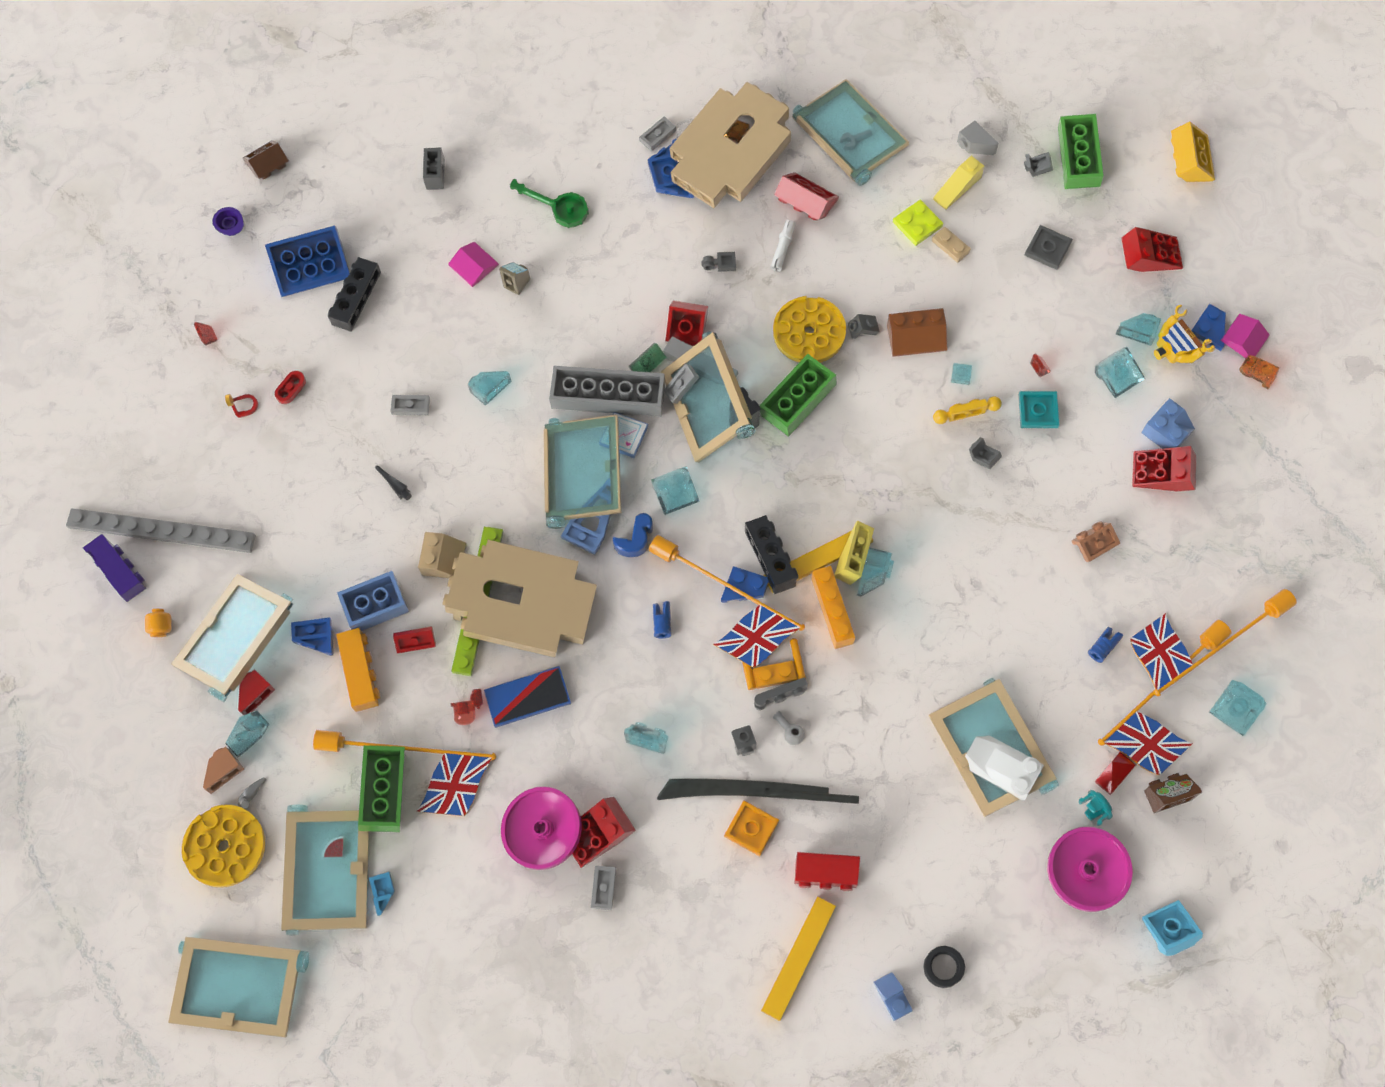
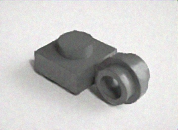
M717 252V259H714L713 256H705L701 261V265L704 270H712L717 265L718 272L736 271L735 252Z

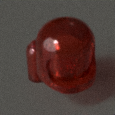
M481 689L472 690L470 701L450 703L454 711V721L458 725H469L475 720V707L480 709L483 704Z

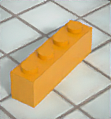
M828 566L812 571L811 580L834 648L838 649L854 644L855 635L832 567Z
M360 628L337 633L336 636L351 707L355 712L379 706L378 699H380L378 687L375 688L374 686L376 674L374 669L370 667V663L373 661L370 651L366 649V645L369 644L366 633H362Z

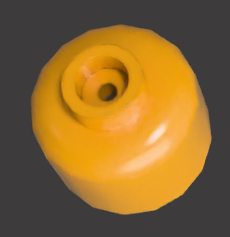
M152 609V613H148L145 616V631L150 634V637H166L167 633L171 632V615L165 613L164 609Z

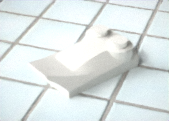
M990 735L976 736L965 756L972 773L1022 801H1025L1044 766L1036 758L1029 757Z

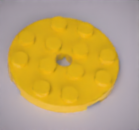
M807 296L798 297L783 305L775 316L773 325L774 341L778 349L793 361L799 363L809 354L821 363L836 355L843 346L846 336L845 319L841 311L826 299L820 297L807 298ZM806 327H812L814 329V333H805L804 329Z
M218 805L211 807L210 810L201 815L199 814L188 826L182 841V858L189 873L199 882L219 888L233 886L247 879L259 866L265 851V834L260 822L249 811L235 805ZM222 841H228L229 848L221 852L219 844Z

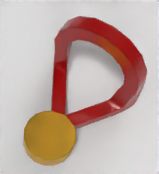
M231 394L225 395L227 405L232 406L235 415L239 418L253 414L258 408V401L253 395L245 394L232 398ZM246 398L253 400V406L250 410L237 411L234 404L235 401Z

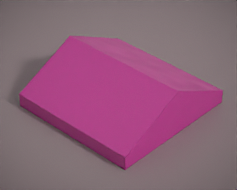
M476 242L461 247L448 263L472 287L499 265Z
M1239 314L1221 341L1252 362L1269 337V333L1259 320Z

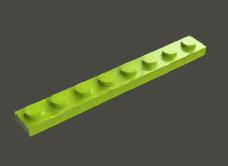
M484 526L477 556L481 557L482 546H486L487 540L501 543L503 529ZM493 581L487 582L483 587L484 594L487 597L490 595ZM463 629L460 630L451 672L472 676L479 639L463 636Z

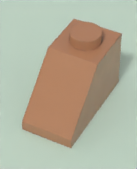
M226 746L216 750L208 760L203 788L210 794L244 770L238 759Z

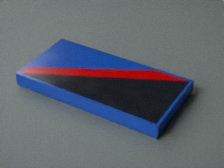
M560 666L484 690L495 728L571 704Z

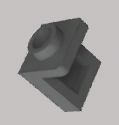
M1049 152L1032 158L1029 153L1025 154L1026 161H1024L1026 171L1031 173L1032 177L1053 171Z
M858 314L848 323L851 337L854 339L860 334L877 335L880 332L876 316Z
M981 437L969 448L972 460L988 469H991L1002 457L1000 451L987 446L984 438Z
M747 725L732 730L731 734L735 742L737 755L742 754V756L752 754L756 749L757 743L751 726Z

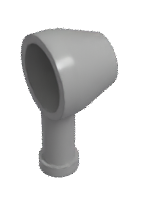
M778 711L773 716V719H776L785 729V740L791 745L800 744L805 736L803 728L796 724L791 725L782 713ZM797 730L799 734L793 735L791 731Z

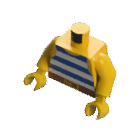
M1178 305L1175 308L1176 314L1171 315L1158 334L1157 346L1159 348L1154 350V356L1158 360L1166 357L1170 363H1193L1204 356L1206 351L1213 352L1215 350L1214 345L1206 348L1212 342L1210 339L1205 340L1202 344L1183 319H1178L1187 315V309L1182 314L1178 313L1182 305Z

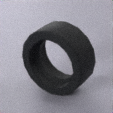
M939 946L928 953L924 960L923 968L925 976L930 983L936 987L949 988L960 982L964 976L965 963L961 954L953 947ZM941 954L951 956L957 966L955 975L947 980L939 979L932 971L934 958Z

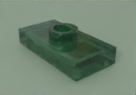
M653 343L628 367L631 371L651 372L667 357L659 345Z

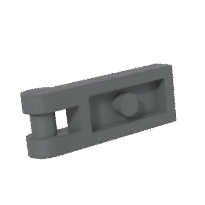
M805 677L757 694L754 698V707L757 710H763L766 704L774 701L775 703L783 702L786 700V697L794 695V697L805 693L804 690H807L808 685Z

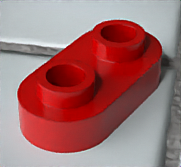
M290 372L276 388L275 397L279 403L289 404L303 389L306 379L302 372Z

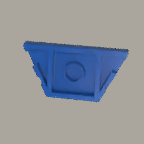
M672 144L667 148L663 147L657 154L647 159L657 193L694 198V195L672 182L671 171L679 163L671 158L670 147Z

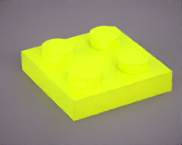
M921 199L893 218V223L915 246L943 227V222Z

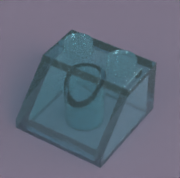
M869 547L857 596L861 597L883 585L886 578H890L894 560H891L892 553Z

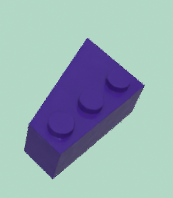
M101 534L83 547L85 552L93 558L96 566L104 573L110 584L126 602L146 589L142 583L145 581L138 571L135 573L132 570L135 566L128 558H123L122 554L124 552L118 544L114 546Z

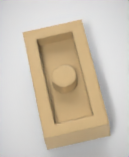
M943 227L932 237V242L957 263L970 253L971 248L946 227Z

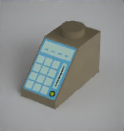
M512 262L501 266L499 269L504 288L517 295L522 292L530 280L529 271L522 264L518 265Z

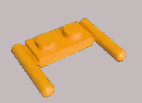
M796 638L790 640L794 661L756 667L754 669L742 662L748 690L790 683L804 677L806 679Z

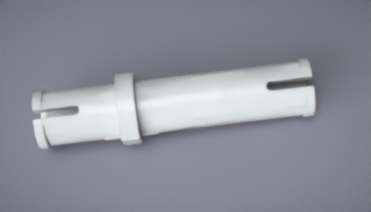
M786 220L783 231L779 234V243L770 266L773 271L777 269L780 272L782 270V265L789 244L793 240L792 235L796 227V222L793 220Z

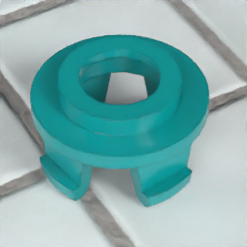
M1090 790L1087 796L1081 797L1078 801L1081 805L1091 800L1086 805L1088 809L1084 814L1090 821L1102 815L1097 821V826L1102 825L1104 820H1110L1113 817L1111 805L1100 792Z

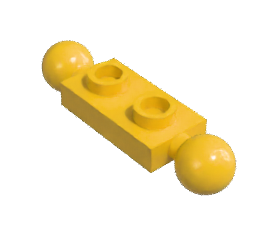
M996 396L990 397L987 402L986 399H974L966 404H954L947 412L941 409L937 410L933 415V419L937 424H944L948 419L951 422L984 414L987 409L997 411L1001 408L1002 402Z

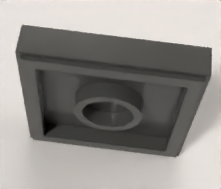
M1040 225L1024 256L1057 270L1073 239Z

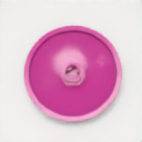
M535 787L519 794L507 807L501 823V839L506 852L520 865L534 870L550 869L567 860L576 849L582 831L581 816L575 803L563 792L550 787Z
M1080 827L1068 831L1056 841L1048 856L1047 872L1051 886L1065 903L1078 910L1098 912L1109 909L1120 902L1130 888L1133 876L1130 856L1124 845L1105 830L1095 827Z

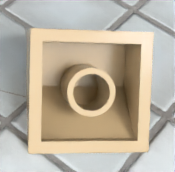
M425 532L418 565L423 576L449 578L450 575L454 576L455 569H452L455 557L459 558L460 552L465 553L466 542L442 533Z

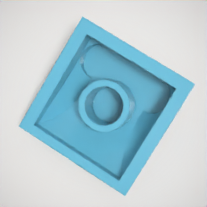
M1179 900L1142 917V920L1157 942L1158 950L1167 956L1175 955L1194 946L1203 937L1202 931Z

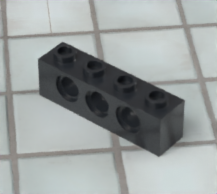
M358 257L356 262L352 264L351 272L343 282V288L337 293L335 303L328 311L331 325L352 332L381 274L378 263Z
M766 515L745 522V534L774 595L796 587L798 573L790 565L789 554L784 552L782 540L779 536H776L773 522L769 521Z

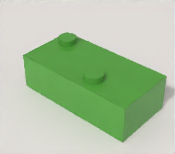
M1096 114L1060 116L1058 135L1064 188L1100 187L1104 175Z
M807 354L759 405L760 416L789 437L837 385L836 374Z
M364 745L358 831L400 832L405 747Z

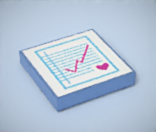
M614 412L613 415L618 416L619 453L635 458L648 429V424ZM609 427L606 428L600 441V446L610 449Z

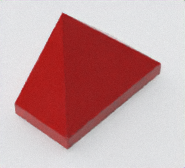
M1119 752L1094 782L1111 795L1136 764Z

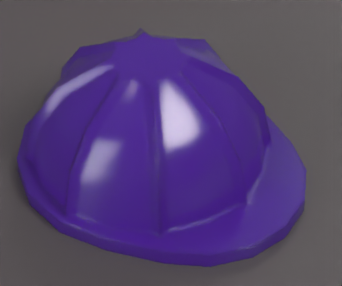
M224 207L214 214L212 224L218 232L233 236L242 231L244 220L240 211L236 208Z

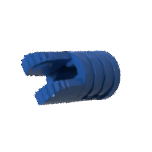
M663 602V614L660 612V606L657 603L653 604L654 637L659 639L671 637L670 602Z
M1107 627L1095 644L1088 650L1089 656L1093 660L1102 663L1122 639L1123 634L1117 632L1109 640L1113 629Z

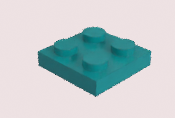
M1057 391L1019 392L1020 428L1059 427Z

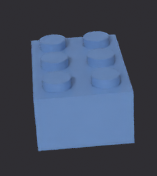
M393 571L337 592L351 630L360 628L363 631L409 612Z

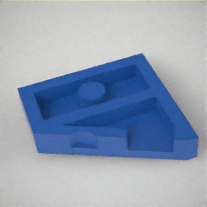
M1209 303L1191 331L1202 341L1210 339L1212 342L1209 345H1214L1216 349L1221 351L1224 347L1221 339L1225 335L1226 312Z
M734 566L727 583L755 599L764 598L769 583L765 576ZM725 587L721 602L747 600V598Z
M330 617L291 622L293 643L330 656L333 655L332 620Z

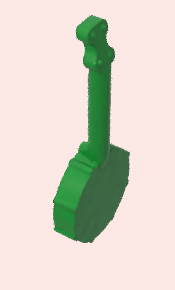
M513 179L510 183V189L517 190L518 194H525L551 206L556 223L564 227L570 228L582 225L589 214L585 198L576 193H565L558 195L556 199H551L526 188L524 184H519L516 179Z

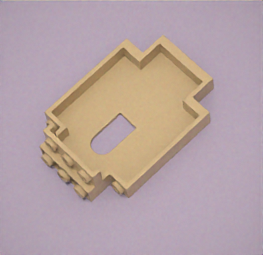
M748 82L743 85L735 96L731 92L720 88L670 147L671 158L679 162L671 171L672 182L713 208L717 206L726 193L741 202L791 142V131L785 126V122L789 118V107L784 102L774 99L771 94L761 91L756 85ZM749 115L755 120L754 125L738 144L725 137L726 133L741 116Z
M487 540L486 546H482L481 557L460 552L459 558L455 557L452 569H455L454 576L450 575L447 587H450L449 594L444 595L442 605L445 606V612L453 614L454 620L461 621L462 616H464L461 623L463 636L551 657H556L560 639L583 645L597 585L575 580L579 561L492 540ZM489 581H498L523 587L524 589L520 604H514L487 597L484 594L483 587Z

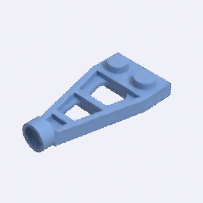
M608 479L603 487L582 508L594 507L599 499L608 502L607 505H612L611 479ZM611 514L596 516L599 518V525L596 531H591L581 526L585 518L571 519L561 538L595 555L605 538Z

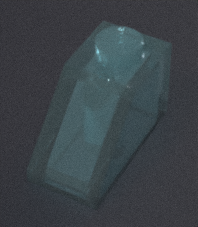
M1142 313L1121 322L1116 335L1151 346L1156 337L1161 319L1152 314Z
M507 371L480 372L477 376H473L467 385L470 393L486 406L512 381Z
M258 711L241 716L225 744L236 757H240L263 737L269 723Z

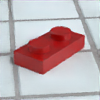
M432 626L393 633L397 654L436 647Z

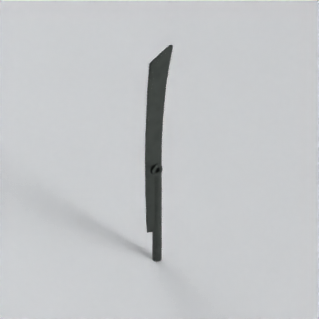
M669 779L657 797V800L693 796H755L859 804V796L829 794L828 787L730 779Z

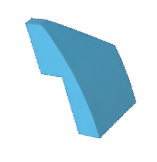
M390 871L369 878L377 916L383 913L395 892Z

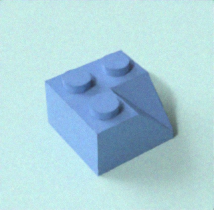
M1169 398L1148 421L1141 433L1162 449L1180 447L1195 428L1185 409Z

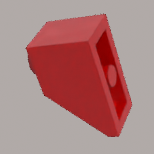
M255 669L252 672H248L239 685L238 711L246 718L275 691Z

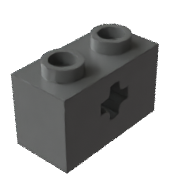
M441 147L424 148L423 180L426 190L444 189L445 159Z

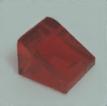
M199 322L194 323L198 336L205 346L217 341L215 332L210 325Z
M1036 353L1033 354L1030 364L1037 375L1042 377L1050 373L1051 370L1043 358Z

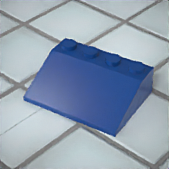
M335 225L265 244L281 297L342 281L350 274L342 242Z

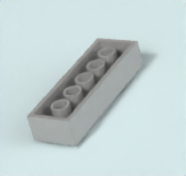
M553 366L549 397L551 409L604 413L616 412L619 414L662 417L665 375L664 373Z

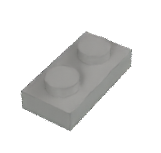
M664 116L643 133L639 140L650 151H653L676 131V126Z
M685 363L666 386L664 392L672 403L678 404L699 376L690 364Z
M392 395L390 412L392 415H428L430 397L429 395Z
M595 866L591 900L592 909L612 910L616 867Z

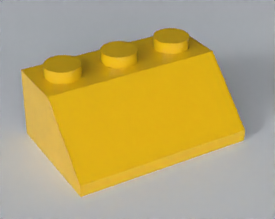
M1192 122L1171 130V143L1174 146L1173 157L1176 161L1177 168L1175 171L1177 176L1186 182L1214 181L1215 175L1208 135Z

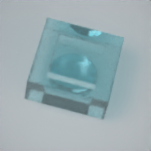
M953 363L951 383L969 385L972 365Z

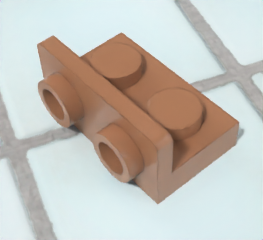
M1097 522L1091 526L1092 529L1078 533L1076 535L1077 538L1072 540L1073 545H1078L1086 562L1094 560L1120 544L1111 523Z

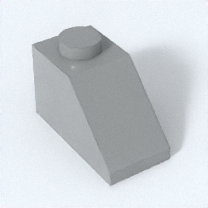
M976 121L962 129L957 140L962 149L972 154L994 155L999 144Z

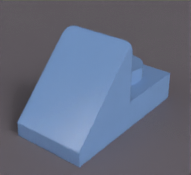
M892 972L873 982L893 1021L913 1011L903 993L904 988Z

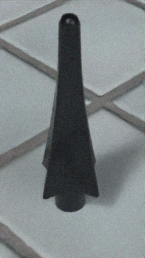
M378 465L375 466V469L384 477L400 500L402 498L409 500L412 497L409 493L410 490L407 489V485L392 477Z

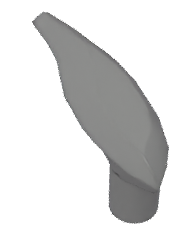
M266 778L259 779L245 789L238 799L239 807L244 809L249 807V802L257 794Z

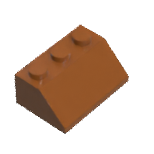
M943 308L889 314L887 329L892 357L947 351V328Z

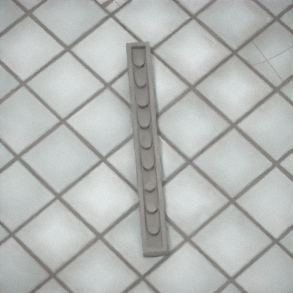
M73 508L70 510L66 526L70 529L247 553L252 552L256 536L251 532Z

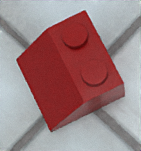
M673 300L669 306L665 341L669 342L672 336L692 346L702 341L707 322L708 306Z

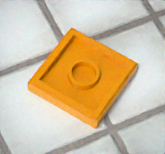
M743 800L724 837L760 857L779 819Z

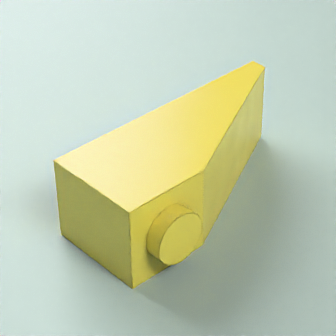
M971 155L957 168L933 197V200L947 210L982 178L984 165Z
M856 521L839 558L834 575L836 579L851 585L861 578L874 528Z

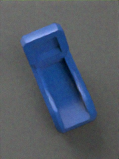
M646 513L636 516L632 540L613 538L614 549L618 554L625 557H638L645 553L648 548L646 532L649 534L653 532L652 518Z

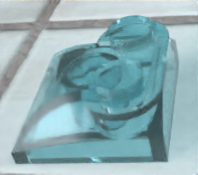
M1124 347L1111 354L1095 366L1096 376L1103 380L1114 398H1117L1145 379L1128 347Z
M687 466L651 479L653 490L656 493L664 515L700 502Z
M1232 680L1209 713L1244 736L1259 714L1264 710L1267 703L1261 695L1245 684Z
M636 722L635 725L631 724L629 728L625 729L626 743L661 754L665 753L668 740L666 731L659 728L650 729L645 724Z

